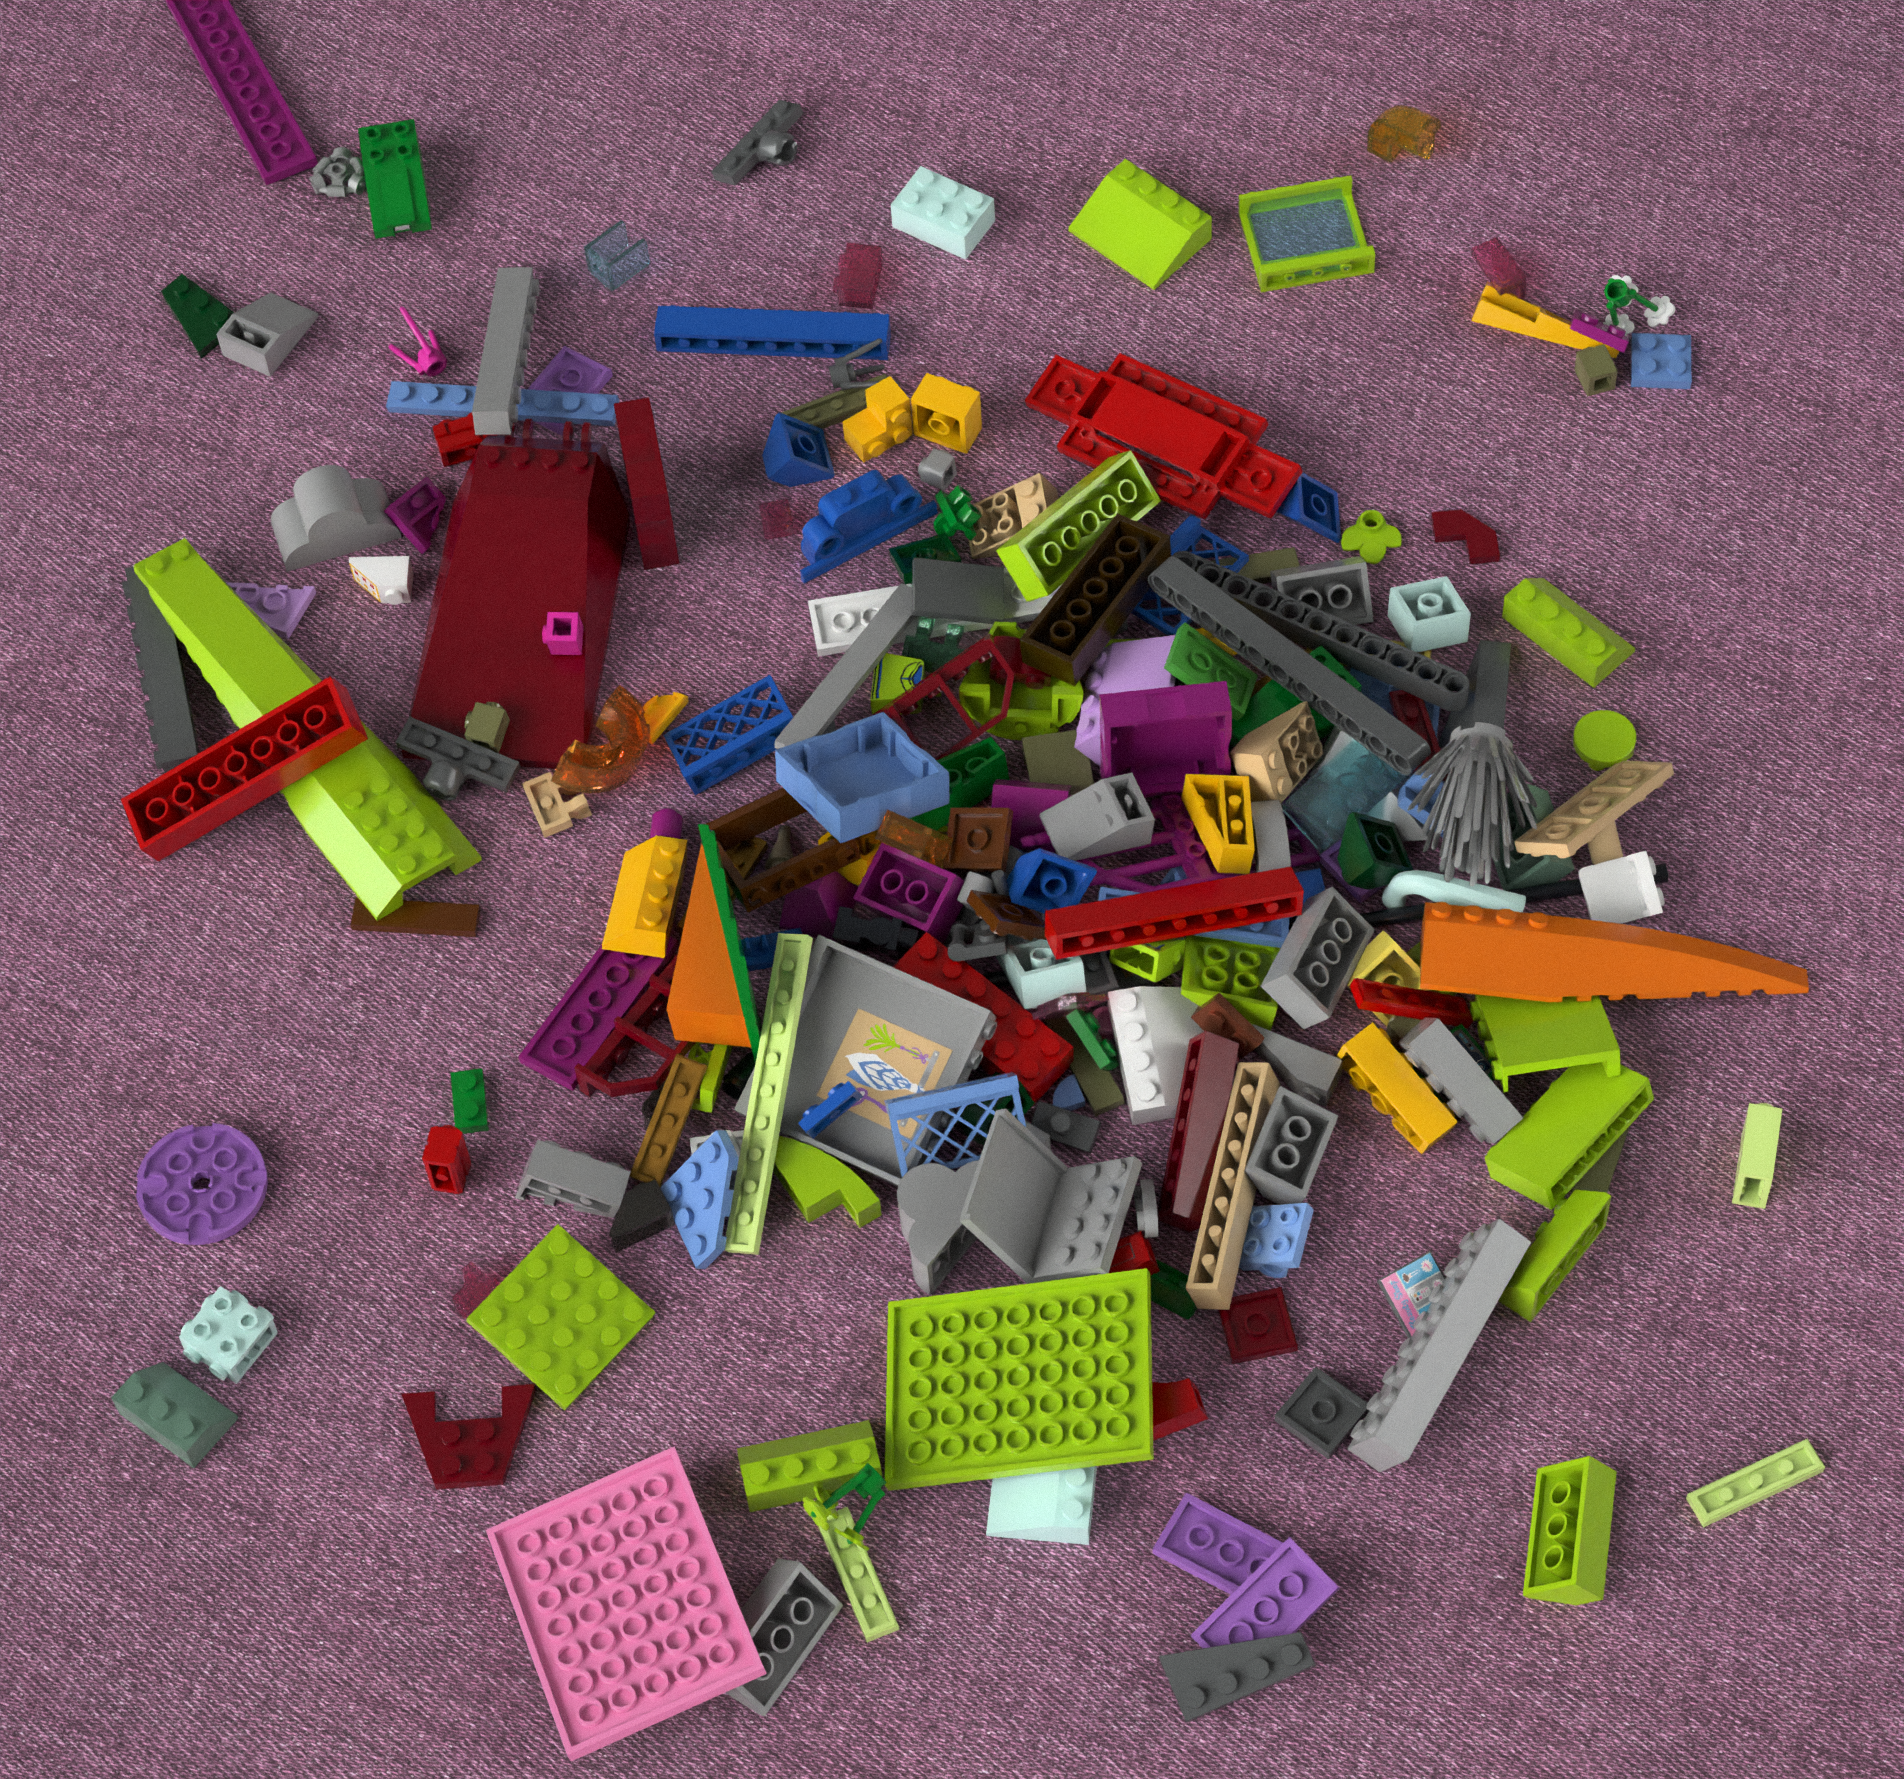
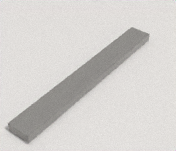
M902 583L898 586L776 738V749L823 734L916 617L912 615L911 587Z

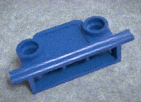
M878 470L869 471L827 493L818 503L819 515L810 519L802 530L801 552L811 565L800 570L801 581L805 584L938 514L936 502L933 500L919 507L922 503V496L912 487L904 475L897 474L885 480Z

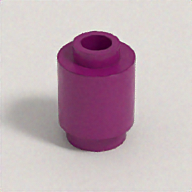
M664 808L655 812L652 815L649 839L656 835L681 839L682 816L670 808Z

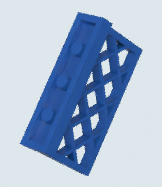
M1192 514L1170 536L1171 556L1179 551L1189 552L1192 550L1191 553L1202 558L1214 557L1215 564L1220 565L1218 557L1232 556L1237 561L1233 565L1222 567L1236 573L1249 561V555L1203 528L1201 520ZM1201 539H1204L1212 544L1213 550L1196 551L1195 545ZM1151 587L1131 612L1167 636L1176 635L1177 629L1184 622L1190 625L1193 621L1188 616H1184V613L1175 607L1161 608L1160 599L1163 598L1157 593L1152 592ZM1156 599L1157 609L1144 610L1139 607L1143 601ZM1180 614L1181 621L1174 628L1163 621V616Z
M768 675L663 736L685 780L694 794L697 795L777 750L775 748V740L792 720L793 715L771 675ZM769 687L771 688L767 701L756 699L760 692ZM745 705L740 716L730 714L735 706ZM752 707L763 708L759 718L748 717ZM771 709L783 710V712L773 718L767 719ZM711 720H718L713 731L703 730L705 723ZM726 722L736 723L732 733L722 732ZM745 724L755 725V728L740 735ZM684 735L691 736L686 746L676 745L674 742ZM699 737L710 738L705 749L695 747ZM718 739L728 741L727 744L713 750ZM691 755L701 756L700 759L686 766Z

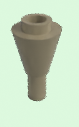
M782 825L779 827L777 841L765 863L766 870L794 857L790 843L791 828L789 826Z

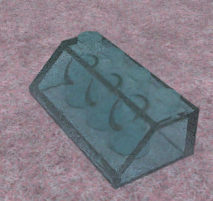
M1353 739L1281 806L1283 812L1320 853H1323L1343 836L1350 813L1356 812L1366 815L1408 775L1399 773Z

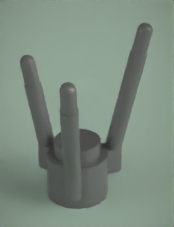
M881 338L862 346L844 357L834 359L835 365L829 366L834 389L841 387L843 391L851 388H869L880 382L852 381L857 380L856 376L883 370L885 368L883 364L855 370L853 363L847 364V362L882 343Z

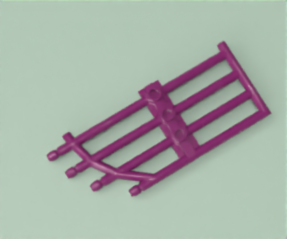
M1173 793L1162 795L1161 798L1151 801L1153 808H1150L1155 820H1160L1164 829L1163 832L1152 834L1151 844L1077 860V862L1094 867L1097 870L1088 887L1107 884L1122 890L1140 893L1246 874L1217 872L1181 799L1182 795H1173ZM1288 795L1281 803L1284 817H1286L1291 829L1287 830L1288 841L1297 840L1303 850L1302 853L1290 855L1291 867L1319 862L1321 858ZM1046 830L1045 832L1036 833L1034 836H1024L1018 840L1020 848H1031L1034 845L1040 846L1052 843ZM1166 843H1171L1176 855L1110 870H1104L1090 861ZM1256 863L1251 864L1249 874L1256 873ZM1182 866L1187 876V879L1156 886L1130 879Z

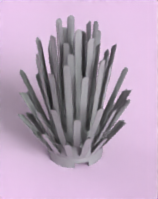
M1475 722L1473 728L1461 730V725L1455 728L1451 733L1450 743L1415 772L1414 775H1421L1423 773L1421 779L1428 777L1429 779L1422 786L1421 791L1407 809H1414L1417 803H1420L1417 812H1421L1448 773V777L1420 832V837L1424 838L1429 830L1423 853L1429 849L1433 834L1434 838L1431 848L1432 850L1436 849L1443 830L1444 836L1439 857H1441L1439 871L1445 873V881L1450 882L1454 877L1455 868H1458L1461 872L1466 870L1467 873L1471 874L1470 886L1476 885L1477 879L1481 880L1483 878L1484 863L1485 883L1488 884L1491 880V857L1494 858L1495 862L1500 859L1499 819L1502 825L1504 861L1508 869L1510 867V851L1514 850V841L1508 812L1506 783L1520 826L1525 828V820L1520 808L1521 801L1531 827L1537 830L1536 822L1528 805L1529 803L1536 808L1537 802L1525 782L1526 780L1533 783L1532 779L1534 778L1514 753L1513 739L1509 740L1505 736L1506 730L1483 722Z

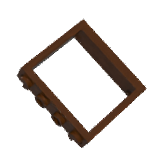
M782 787L704 824L709 825L710 830H715L726 881L747 913L861 859L856 839L840 843L833 838L744 880L725 850L803 814L807 810Z

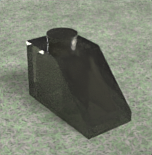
M655 1179L648 1183H639L631 1191L625 1193L609 1233L615 1253L675 1225L672 1209Z

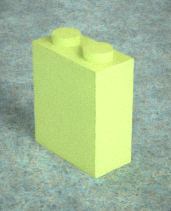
M1749 1103L1741 1136L1732 1198L1733 1204L1765 1209L1773 1180L1782 1108H1776L1767 1103Z

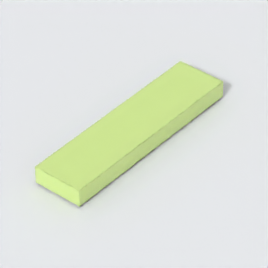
M1807 1438L1688 1493L1686 1499L1704 1528L1824 1472L1825 1466Z
M847 1506L837 1510L839 1515L837 1520L832 1515L827 1517L829 1530L825 1531L821 1526H818L868 1643L899 1630V1625L867 1551L854 1543L848 1544L846 1538L833 1531L837 1528L844 1532L846 1527L853 1530L855 1523Z

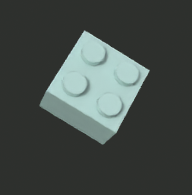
M1447 576L1390 588L1387 616L1408 649L1418 653L1468 642L1471 613Z

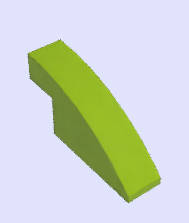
M779 1136L773 1173L808 1223L841 1204L844 1205L859 1228L882 1215L879 1198L850 1168L833 1156L811 1145L792 1138Z

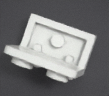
M1646 851L1583 867L1579 870L1578 876L1590 920L1622 924L1663 913L1661 906L1665 904L1664 896L1660 887L1656 888L1653 875H1656L1655 863L1651 856L1648 857Z

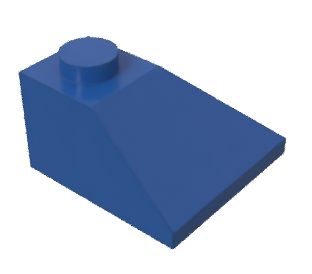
M780 412L776 414L762 455L768 479L788 487L833 478L835 473L823 429Z
M1302 472L1276 512L1339 543L1341 541V527L1337 492Z
M1039 848L1020 856L1006 881L1009 887L1008 891L1011 902L1044 914L1045 910L1078 905L1096 875L1097 870L1094 867Z

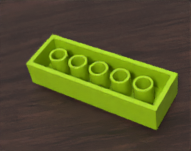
M1132 451L1120 453L1107 458L1000 546L996 552L1027 602L1045 597L1065 582L1117 513L1137 522L1161 500Z

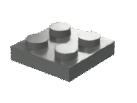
M1315 1367L1275 1414L1274 1421L1324 1457L1330 1459L1351 1434L1355 1425L1369 1412L1366 1409L1368 1403L1318 1367Z

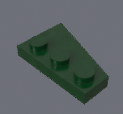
M181 274L161 292L176 320L181 324L189 341L194 345L200 359H202L219 345L216 334L235 312Z

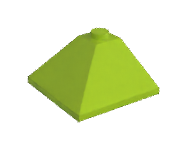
M1195 935L1186 936L1181 995L1201 1007L1216 994L1220 993L1252 1025L1254 1024L1271 1031L1278 1003L1261 987V984L1280 948Z

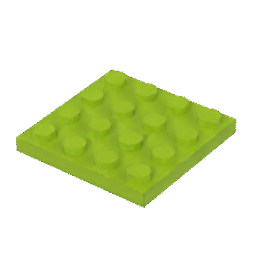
M557 1224L467 1317L466 1321L565 1411L655 1316L656 1312Z

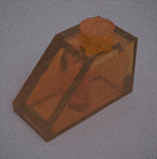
M887 810L875 839L940 868L954 840L890 810Z

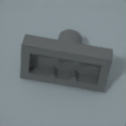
M1041 1101L1038 1102L1031 1122L1032 1125L1049 1134L1051 1141L1090 1154L1102 1124L1098 1120Z

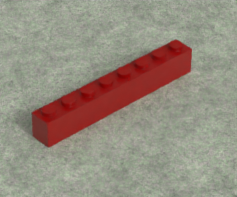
M1290 866L1045 910V937L1056 960L1299 916L1302 915L1304 890Z

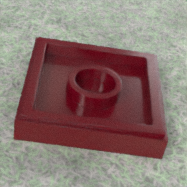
M1282 1287L1234 1296L1231 1299L1229 1310L1217 1309L1232 1365L1298 1351Z

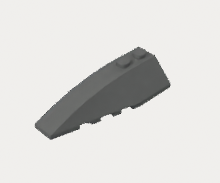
M1480 640L1466 674L1469 679L1468 704L1463 710L1450 713L1439 739L1440 750L1450 743L1452 731L1460 725L1462 726L1461 730L1473 728L1475 722H1483L1504 729L1511 643Z

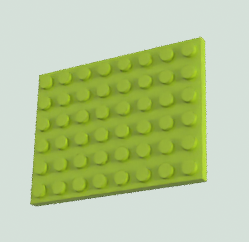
M1147 1268L888 1302L885 1481L887 1482L885 1487L888 1491L1154 1459L1151 1278Z

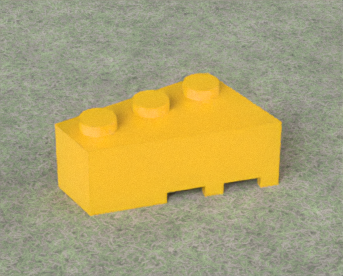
M1186 774L1181 799L1217 872L1249 874L1255 850L1249 776Z

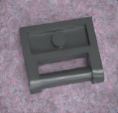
M984 920L980 924L968 925L964 921H956L952 924L950 930L952 942L948 946V956L953 961H964L1007 954L1009 934L1003 937L993 933L989 929L990 926ZM973 940V944H965V941Z

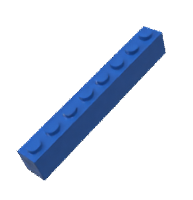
M671 305L658 306L654 337L656 349L660 352L818 358L844 357L862 346L881 338L882 343L854 359L888 360L891 327L889 314L765 310L760 308L736 309L732 307L708 308L704 306L681 307Z

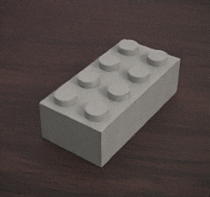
M1333 887L1306 899L1302 907V915L1297 916L1261 987L1303 1029L1329 1019L1375 929Z

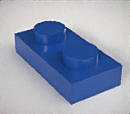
M849 1081L845 1084L840 1083L829 1091L828 1098L820 1105L815 1104L809 1107L803 1113V1119L798 1124L805 1133L815 1138L863 1098V1096Z

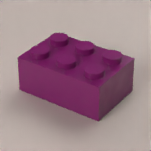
M881 842L853 899L869 911L887 919H902L908 928L918 930L923 935L928 932L944 944L952 924L963 907V904L957 898L964 880L954 873Z

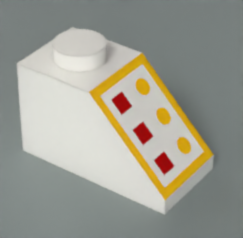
M409 556L349 557L353 579L380 603L392 605L411 603L414 573Z

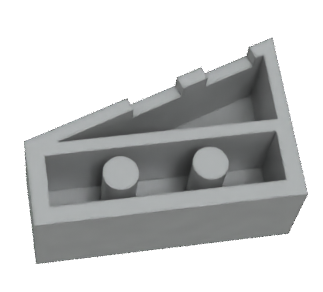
M537 1140L526 1162L515 1199L525 1200L526 1195L545 1198V1205L554 1206L556 1201L574 1204L573 1209L575 1211L614 1218L621 1205L631 1171L623 1169L621 1165L614 1162L604 1163L593 1159L591 1155L582 1151L572 1152L561 1148L558 1143L553 1141Z

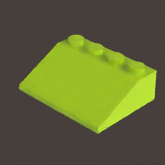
M1125 158L1105 176L1068 227V231L1155 290L1212 239V217Z

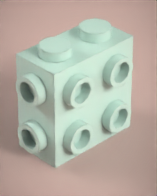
M220 1286L214 1294H210L204 1300L201 1310L194 1319L187 1321L183 1326L179 1336L184 1348L183 1354L196 1364H199L201 1361L208 1365L211 1373L219 1379L225 1380L228 1378L237 1384L277 1335L278 1331L273 1322L274 1316L261 1306L255 1308L248 1304V1300L238 1291L232 1290L229 1292Z

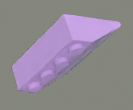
M1175 635L1112 643L1101 651L1089 667L1074 747L1101 767L1099 694L1173 687L1176 677L1164 669Z

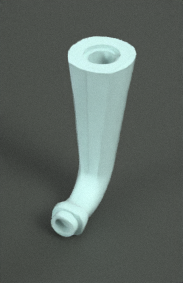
M1423 870L1404 871L1396 874L1382 894L1383 904L1388 909L1404 907L1407 895L1412 894L1424 896L1434 902H1445L1449 905H1475L1486 909H1510L1514 912H1523L1526 902L1525 895L1478 883L1470 886V881L1455 877L1450 882H1446L1443 874Z

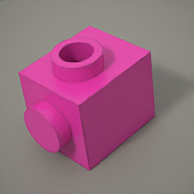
M548 612L547 625H544L542 630L543 643L548 645L551 655H582L584 626L579 613Z

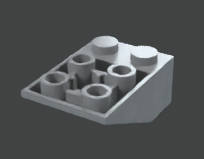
M270 292L233 313L216 335L223 356L271 377L319 315L310 309Z
M1133 773L1102 779L1045 810L1039 816L1057 855L1074 861L1151 844L1155 818Z

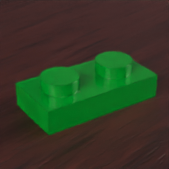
M1075 1009L1066 1016L1100 1070L1110 1072L1120 1065L1115 1058L1118 1054L1117 1050L1107 1038H1102L1098 1032L1100 1024L1091 1012L1086 1013L1085 1011Z
M483 1068L450 1072L455 1127L463 1134L489 1131Z

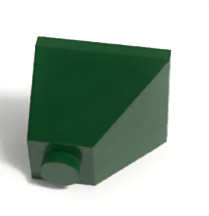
M1356 812L1348 815L1337 858L1342 869V877L1348 885L1370 890L1389 884L1398 873L1414 870L1393 822Z

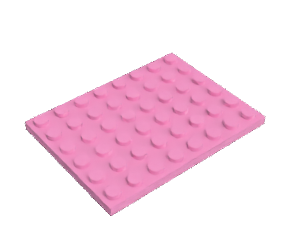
M675 1446L486 1530L566 1754L571 1762L767 1674Z

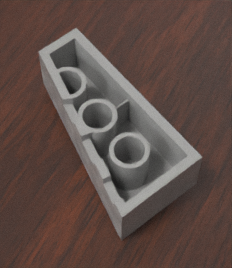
M1424 1018L1396 1043L1403 1050L1408 1060L1425 1074L1426 1080L1438 1093L1441 1092L1449 1101L1447 1104L1459 1118L1463 1116L1471 1125L1469 1127L1470 1132L1481 1143L1485 1140L1487 1143L1495 1144L1523 1119V1116L1439 1018Z

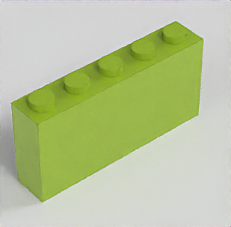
M1602 1062L1569 1067L1558 1079L1551 1083L1549 1089L1538 1101L1532 1103L1529 1110L1523 1115V1119L1508 1131L1496 1145L1489 1149L1484 1158L1490 1177L1552 1210L1654 1100L1649 1078L1621 1064L1620 1075L1607 1077Z

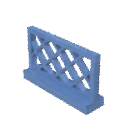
M1010 1072L884 1100L890 1120L901 1177L909 1171L907 1170L905 1158L912 1147L928 1156L923 1164H928L933 1159L940 1165L953 1169L979 1160L981 1154L976 1155L966 1148L977 1132L987 1138L988 1134L979 1128L989 1113L995 1115V1111L992 1108L1001 1097L1012 1095L1014 1109L1011 1114L1014 1117L1016 1115L1017 1119L1026 1127L1018 1090L1017 1075ZM991 1100L988 1107L981 1102ZM974 1103L985 1109L975 1126L960 1117L965 1107ZM959 1107L956 1114L949 1110L951 1108ZM942 1110L953 1116L943 1133L928 1124L933 1114ZM927 1114V1116L925 1117L924 1121L921 1120L920 1118L916 1117V1116H920V1115ZM912 1118L921 1125L913 1138L909 1140L900 1134L897 1120ZM957 1120L973 1129L963 1145L947 1136ZM925 1127L940 1136L930 1153L915 1144ZM901 1139L908 1143L904 1151ZM944 1140L960 1149L953 1161L943 1162L934 1156ZM964 1152L970 1155V1157L960 1159Z

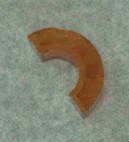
M620 684L604 703L595 725L605 733L609 743L596 746L574 740L560 758L551 782L568 791L602 793L619 788L633 777L649 742L650 724H647L645 720V710L627 689Z

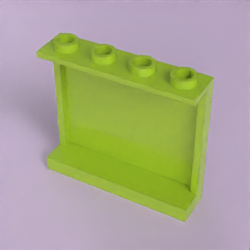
M1475 994V1001L1470 1002L1471 1016L1473 1021H1477L1480 1041L1485 1040L1484 1051L1486 1059L1492 1060L1491 1070L1493 1079L1500 1081L1503 1093L1508 1092V1076L1598 1062H1602L1607 1077L1620 1075V1048L1599 995L1592 996L1591 1001L1577 1002L1576 996L1563 997L1562 1002H1541Z

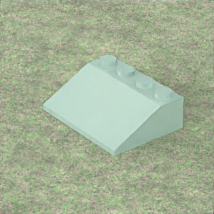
M1097 1466L993 1478L986 1536L1089 1545Z

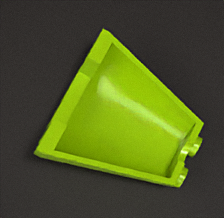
M995 621L989 633L993 638L995 636L1021 638L1027 629L1019 628L1016 622ZM991 658L981 664L978 660L972 663L969 668L970 671L965 675L959 686V699L962 706L972 720L975 719L980 724H984L1001 712L1005 685L997 684L995 680L989 678ZM1051 676L1050 686L1039 690L1030 689L1020 682L1013 683L1007 717L987 730V732L1011 740H1022L1024 737L1057 733L1059 727L1066 722L1071 723L1081 708L1083 689L1080 681L1073 686Z

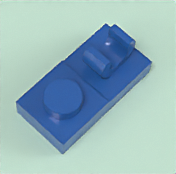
M801 928L741 939L748 971L773 967L778 933L802 934Z

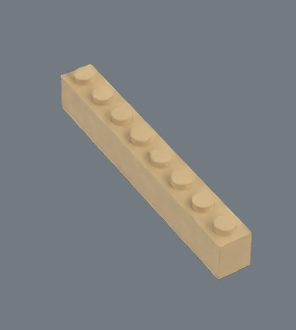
M1238 1062L1186 1284V1290L1197 1309L1229 1310L1257 1189L1245 1172V1168L1277 1090L1280 1087V1083L1268 1062Z

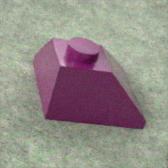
M834 871L786 894L779 924L780 928L786 930L801 928L804 935L814 938L821 935L836 942L833 938L839 907L842 906L854 910L857 901L853 897L858 887L849 882L840 873Z

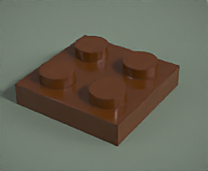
M950 808L943 869L949 872H994L997 870L1006 872L1013 811L1010 808Z
M976 890L970 891L967 902L976 911L975 914L990 926L989 929L993 933L1006 937L1008 934L1018 935L1028 941H1033L1034 938L1047 940L1045 937V921L1035 910L1011 902L1010 896Z

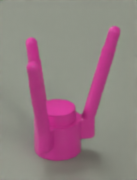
M401 306L400 311L423 348L417 354L418 362L393 344L388 346L389 349L414 367L420 376L425 373L430 377L440 374L446 368L448 360L442 353L434 331H428L434 347L432 348L426 342L405 307Z

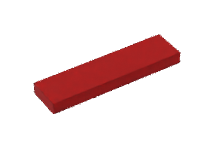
M1354 978L1349 986L1358 1009L1419 1020L1439 1018L1443 1024L1452 1026L1462 1024L1464 1028H1469L1473 1022L1463 997Z

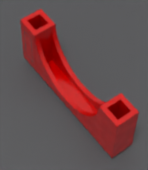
M1141 1231L1119 1239L1109 1273L1147 1268L1151 1276L1160 1271L1151 1243ZM1190 1378L1169 1383L1152 1382L1153 1441L1208 1419L1199 1389Z

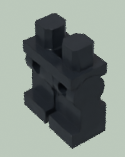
M842 906L839 907L833 938L837 943L850 949L866 952L867 946H871L883 954H890L893 958L901 959L903 952L907 953L922 937L918 930L909 929L902 919L893 918L892 923L883 917H877L871 921L860 919L853 909Z

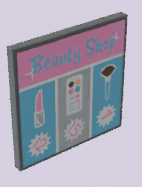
M1431 1251L1377 1280L1405 1334L1410 1339L1416 1331L1413 1328L1415 1320L1423 1311H1427L1431 1304L1428 1301L1431 1292L1437 1285H1442L1445 1280V1276Z

